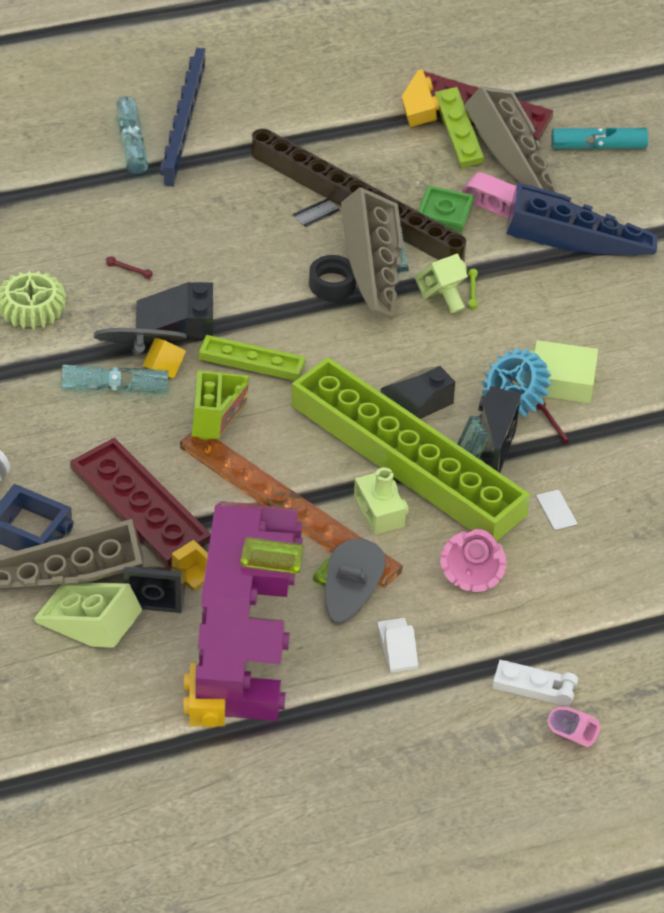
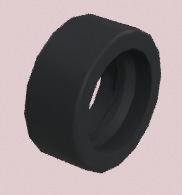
M326 255L314 260L309 271V288L312 293L318 298L327 301H338L352 295L356 289V280L349 259L339 255ZM336 273L344 276L346 279L340 282H327L322 280L320 276Z

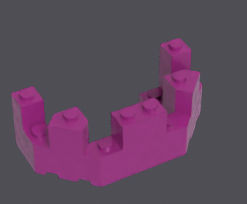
M220 501V503L215 505L202 591L201 607H203L202 623H200L198 649L200 651L199 665L196 666V699H225V717L278 721L279 709L285 710L286 692H281V680L252 678L251 671H246V661L281 664L283 650H289L290 632H284L285 620L249 616L251 605H257V595L288 597L289 585H295L296 568H291V565H296L298 554H302L303 538H301L302 522L297 521L298 508Z

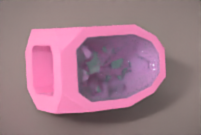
M557 707L551 710L547 720L548 726L553 733L587 748L595 743L601 730L599 720L570 707Z

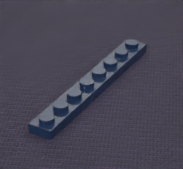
M196 47L194 57L190 56L189 59L190 71H186L185 85H182L181 89L182 100H178L177 104L178 115H174L173 118L174 130H170L169 133L170 146L166 145L164 159L166 161L161 162L160 175L164 176V186L174 187L205 71V48Z

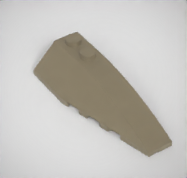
M481 86L464 104L470 120L474 122L479 131L480 137L485 141L499 162L520 183L559 193L553 176L546 171L548 166L546 158L540 156L539 151L542 148L540 142L534 140V126L512 90Z
M360 187L341 202L349 261L355 280L370 310L391 320L395 317L397 293L394 290L399 282V276L396 275L397 268L401 264V259L398 256L399 251L403 247L398 204Z
M133 520L122 521L1 555L0 589L91 582L123 573L125 567H143L144 557Z

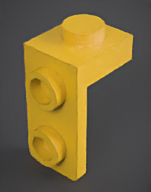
M190 663V673H184V691H190L189 697H184L183 713L189 714V726H205L209 728L225 726V699H196V663Z

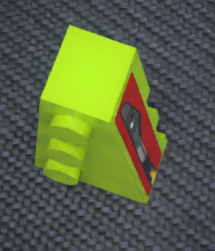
M197 370L192 422L193 437L203 440L220 438L247 403L250 375Z

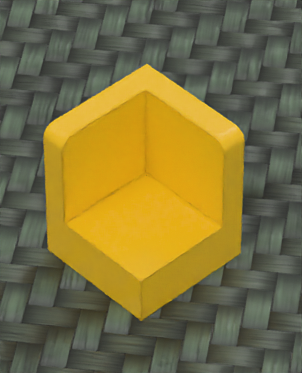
M154 338L143 367L173 379L176 376L186 350L165 340Z
M194 540L172 553V567L186 569V585L193 591L204 585L208 553Z

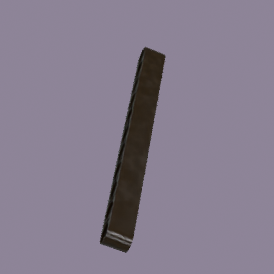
M261 128L252 133V156L256 160L319 195L328 198L341 206L342 201L360 187L398 204L402 240L437 260L458 254L460 260L465 262L467 240L463 235L268 129Z

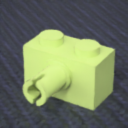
M458 254L431 263L415 276L424 300L438 294H443L450 314L466 308L456 288L461 281L468 277L466 265L460 260Z
M385 467L378 469L376 473L355 478L354 498L374 535L405 527L406 515L409 513L406 500L400 498L396 482L392 480L394 475L392 470Z

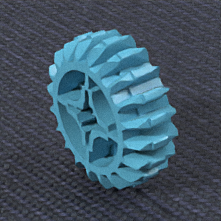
M515 348L513 353L506 351L503 358L497 356L498 362L496 364L489 363L492 368L491 371L484 372L485 377L488 379L481 382L485 388L482 391L483 396H487L490 386L520 393L519 416L521 414L528 417L529 410L537 412L536 405L538 403L544 404L542 397L549 395V391L546 388L552 386L551 381L548 379L552 375L547 369L546 362L541 360V357L536 353L534 354L526 349L521 351ZM512 381H515L516 383H519V384L521 385V387H519L518 385L512 383Z

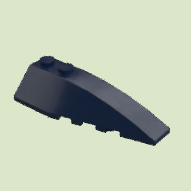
M517 182L507 219V235L533 241L540 245L577 252L610 255L656 254V234L630 223L620 224L610 214L606 213L605 216L593 212V207L587 204L581 207L570 202L571 197Z

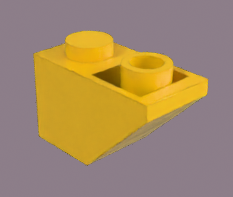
M423 69L417 71L402 95L403 107L410 127L437 120L436 110H439L436 96H431L430 91L433 90L430 77L425 78Z

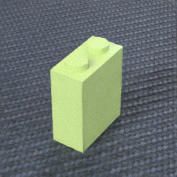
M537 340L535 350L530 351L539 355L541 360L546 362L547 369L552 375L548 378L552 386L546 388L549 391V395L543 397L591 404L598 349Z

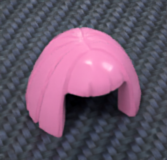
M475 529L468 533L460 531L454 534L444 545L440 557L441 568L444 570L443 573L447 579L454 583L455 586H459L466 591L471 590L472 592H481L487 590V588L494 587L500 581L499 579H502L507 563L502 545L496 543L495 538L489 532L482 529Z

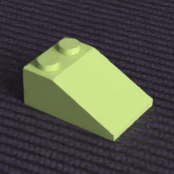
M69 583L60 585L34 620L39 625L91 647L114 648L128 628L134 623L142 608L130 584Z

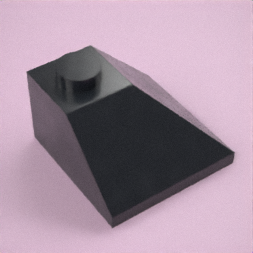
M441 366L429 367L382 387L381 393L419 419H422L454 403L456 382Z
M158 566L124 568V584H130L142 610L182 613L186 589V569Z

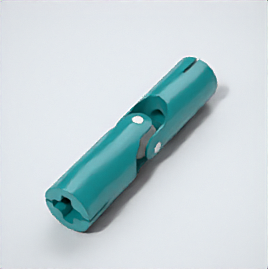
M647 127L607 129L552 128L551 147L552 150L647 149L648 129ZM593 135L594 142L586 141L588 137Z

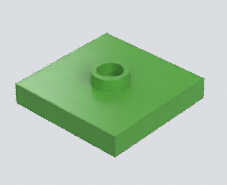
M428 185L418 211L456 232L463 233L475 201V195Z

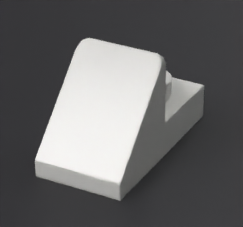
M405 618L377 622V632L390 673L418 669L413 626H407Z

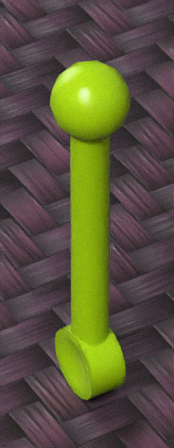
M470 269L468 272L470 277L468 308L475 310L478 307V301L475 300V278L478 272L476 269Z

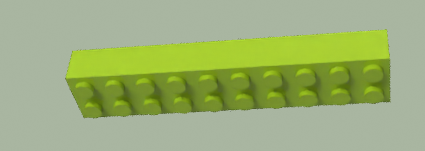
M329 357L292 383V407L380 468L391 469L394 478L469 530H486L497 542L527 517L530 493Z

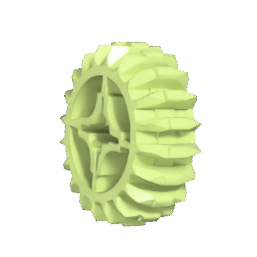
M30 270L25 274L19 272L18 276L10 275L9 280H4L0 287V315L5 318L6 322H11L13 327L21 325L23 330L26 327H32L34 330L36 326L44 328L46 323L53 324L55 319H60L61 313L64 312L66 302L64 287L62 283L58 282L57 277L51 278L49 273L42 275L40 270L36 273H31Z

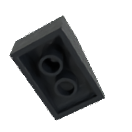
M187 282L137 300L136 328L185 333L187 339L184 340H204L206 335L213 336V282Z
M490 386L487 396L482 395L478 411H481L482 414L479 415L476 429L480 430L479 443L484 462L501 473L517 431L521 394Z

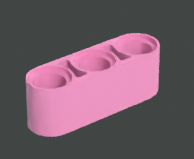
M478 172L463 187L462 193L475 195L474 205L508 218L516 186Z

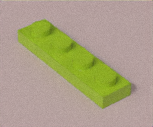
M458 88L435 92L439 111L460 168L483 164L484 156Z
M206 335L199 350V360L293 381L301 377L306 364L305 356Z

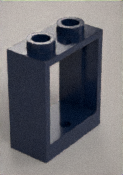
M13 484L0 500V544L19 551L62 539L72 531L74 525L72 510L67 505L16 484ZM22 509L52 521L40 537L10 525Z

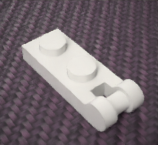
M499 660L492 689L569 706L574 699L573 690L577 687L578 677L573 673L558 674Z

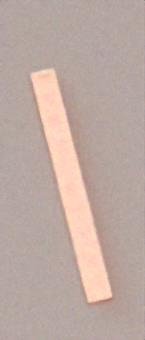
M191 432L180 441V449L259 503L266 506L298 508L297 521L302 522V532L332 553L344 541L363 539L219 440L213 438L203 440L193 437ZM385 553V571L379 582V585L383 588L399 576L403 568L402 564Z

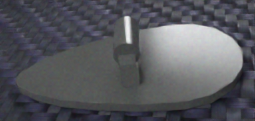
M108 328L94 332V339L115 343L133 342L132 353L135 356L141 355L144 351L145 345L143 342H153L154 338L165 341L187 339L185 333L155 329Z
M352 539L344 541L332 553L327 569L325 599L328 613L334 623L341 624L352 618L362 609L378 586L385 571L386 558L383 550L376 543L366 539Z

